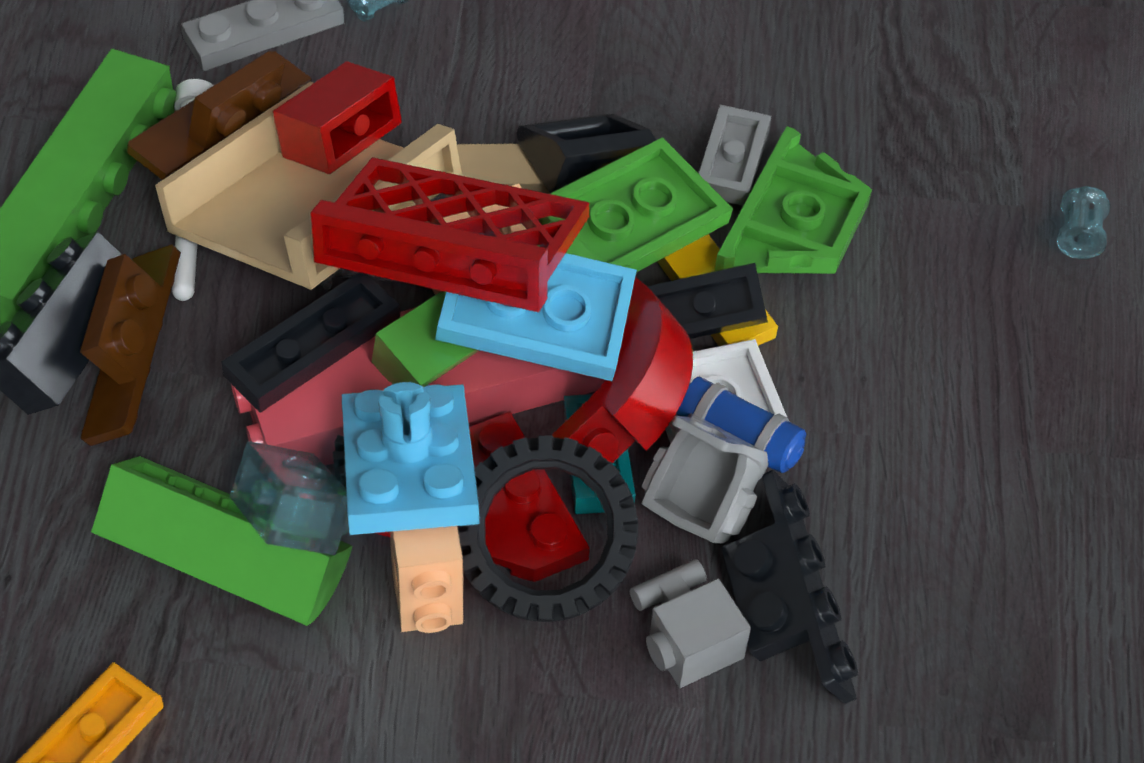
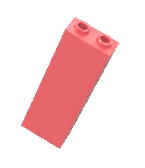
M415 308L401 311L400 318ZM375 336L261 413L231 384L239 414L250 412L253 421L252 425L246 426V433L254 460L265 458L272 480L334 464V442L338 435L344 436L342 394L361 393L367 390L383 391L386 387L392 385L371 362ZM480 350L429 385L449 386L464 384L469 426L507 412L515 414L564 400V396L584 395L595 392L605 380Z

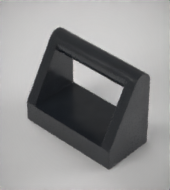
M615 114L522 125L517 129L518 142L549 193L656 141L650 129Z

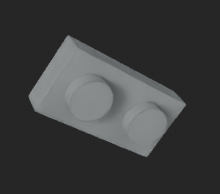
M725 105L719 106L699 175L728 203L744 206L752 191L770 128V115Z

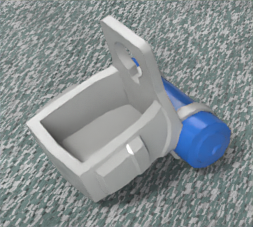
M699 376L689 383L683 402L672 425L680 430L669 447H660L653 458L654 461L642 484L643 489L646 491L642 505L673 525L710 542L720 544L727 542L731 535L739 534L758 497L753 491L767 467L780 473L787 472L804 453L807 433L804 429L790 423L787 417L779 413L774 415L729 392L726 386L720 383L714 384Z

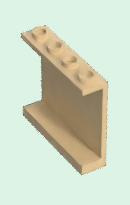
M308 82L157 183L155 187L169 233L312 290L340 269L314 262L311 211L319 201L325 200L335 203L372 157L462 176L455 129L437 124L405 148L379 139L336 171L327 174L283 158L273 110L313 84V82ZM378 180L374 187L376 190L400 184ZM438 194L431 195V196H427V197L429 198V200H432V199H433L434 197H436ZM411 200L388 207L391 211L415 206L416 204Z

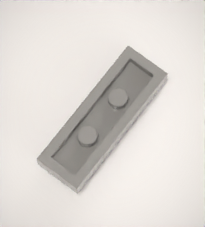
M250 0L181 23L183 39L202 71H206L344 24V9L338 0Z

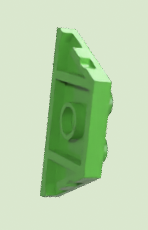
M786 126L717 254L714 270L719 271L755 263L757 273L835 274L868 207L872 189L854 175L844 172L840 168L839 163L825 152L817 155L816 158L799 144L801 134L794 128Z

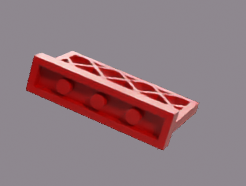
M372 157L335 203L320 200L311 211L314 262L539 312L548 299L549 278L589 218V202ZM378 180L400 184L376 190L374 187ZM440 193L453 195L452 197L430 201L427 197ZM411 200L416 204L415 206L391 211L388 207ZM495 204L509 207L485 213L482 209L483 207ZM467 212L470 215L469 218L446 223L443 217ZM549 216L564 219L545 225L538 221V219ZM521 223L526 228L525 230L505 235L499 231L501 228Z

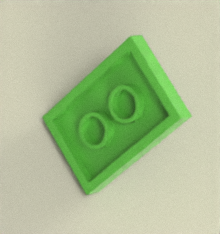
M663 137L550 193L589 202V218L577 237L599 261L637 270L636 272L728 224L733 208ZM549 216L541 218L539 221L542 225H545L557 217Z

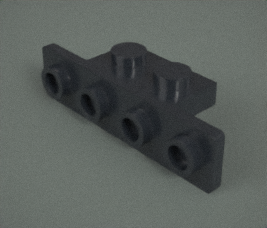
M774 470L768 471L763 474L762 479L775 523L721 547L737 607L751 627L748 639L749 651L761 662L810 641L824 687L844 704L857 699L851 678L858 675V669L851 650L843 640L840 641L835 623L841 621V612L834 595L827 586H823L819 570L825 568V560L817 541L811 534L807 533L803 520L810 516L808 504L797 484L788 485Z

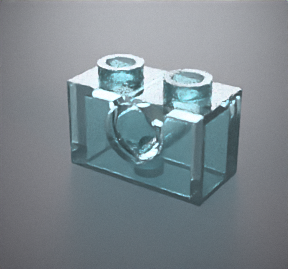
M247 441L230 493V498L266 544L336 555L342 535H346L349 532L347 489L313 453Z

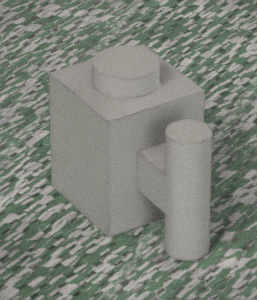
M697 559L630 588L631 599L639 611L661 602V605L653 608L650 634L646 637V644L655 665L661 671L668 669L679 688L744 659L751 630L750 625L719 579L692 591L690 590V588L706 582L707 579L705 570Z

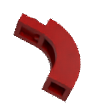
M635 277L613 381L605 380L600 388L552 434L555 438L564 439L566 437L576 440L587 447L590 446L611 463L620 457L635 441L647 451L660 437L683 402L693 369V350L687 332L658 297L638 278Z

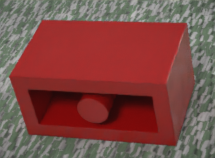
M348 61L273 110L283 158L327 174L336 171L402 123L394 76Z

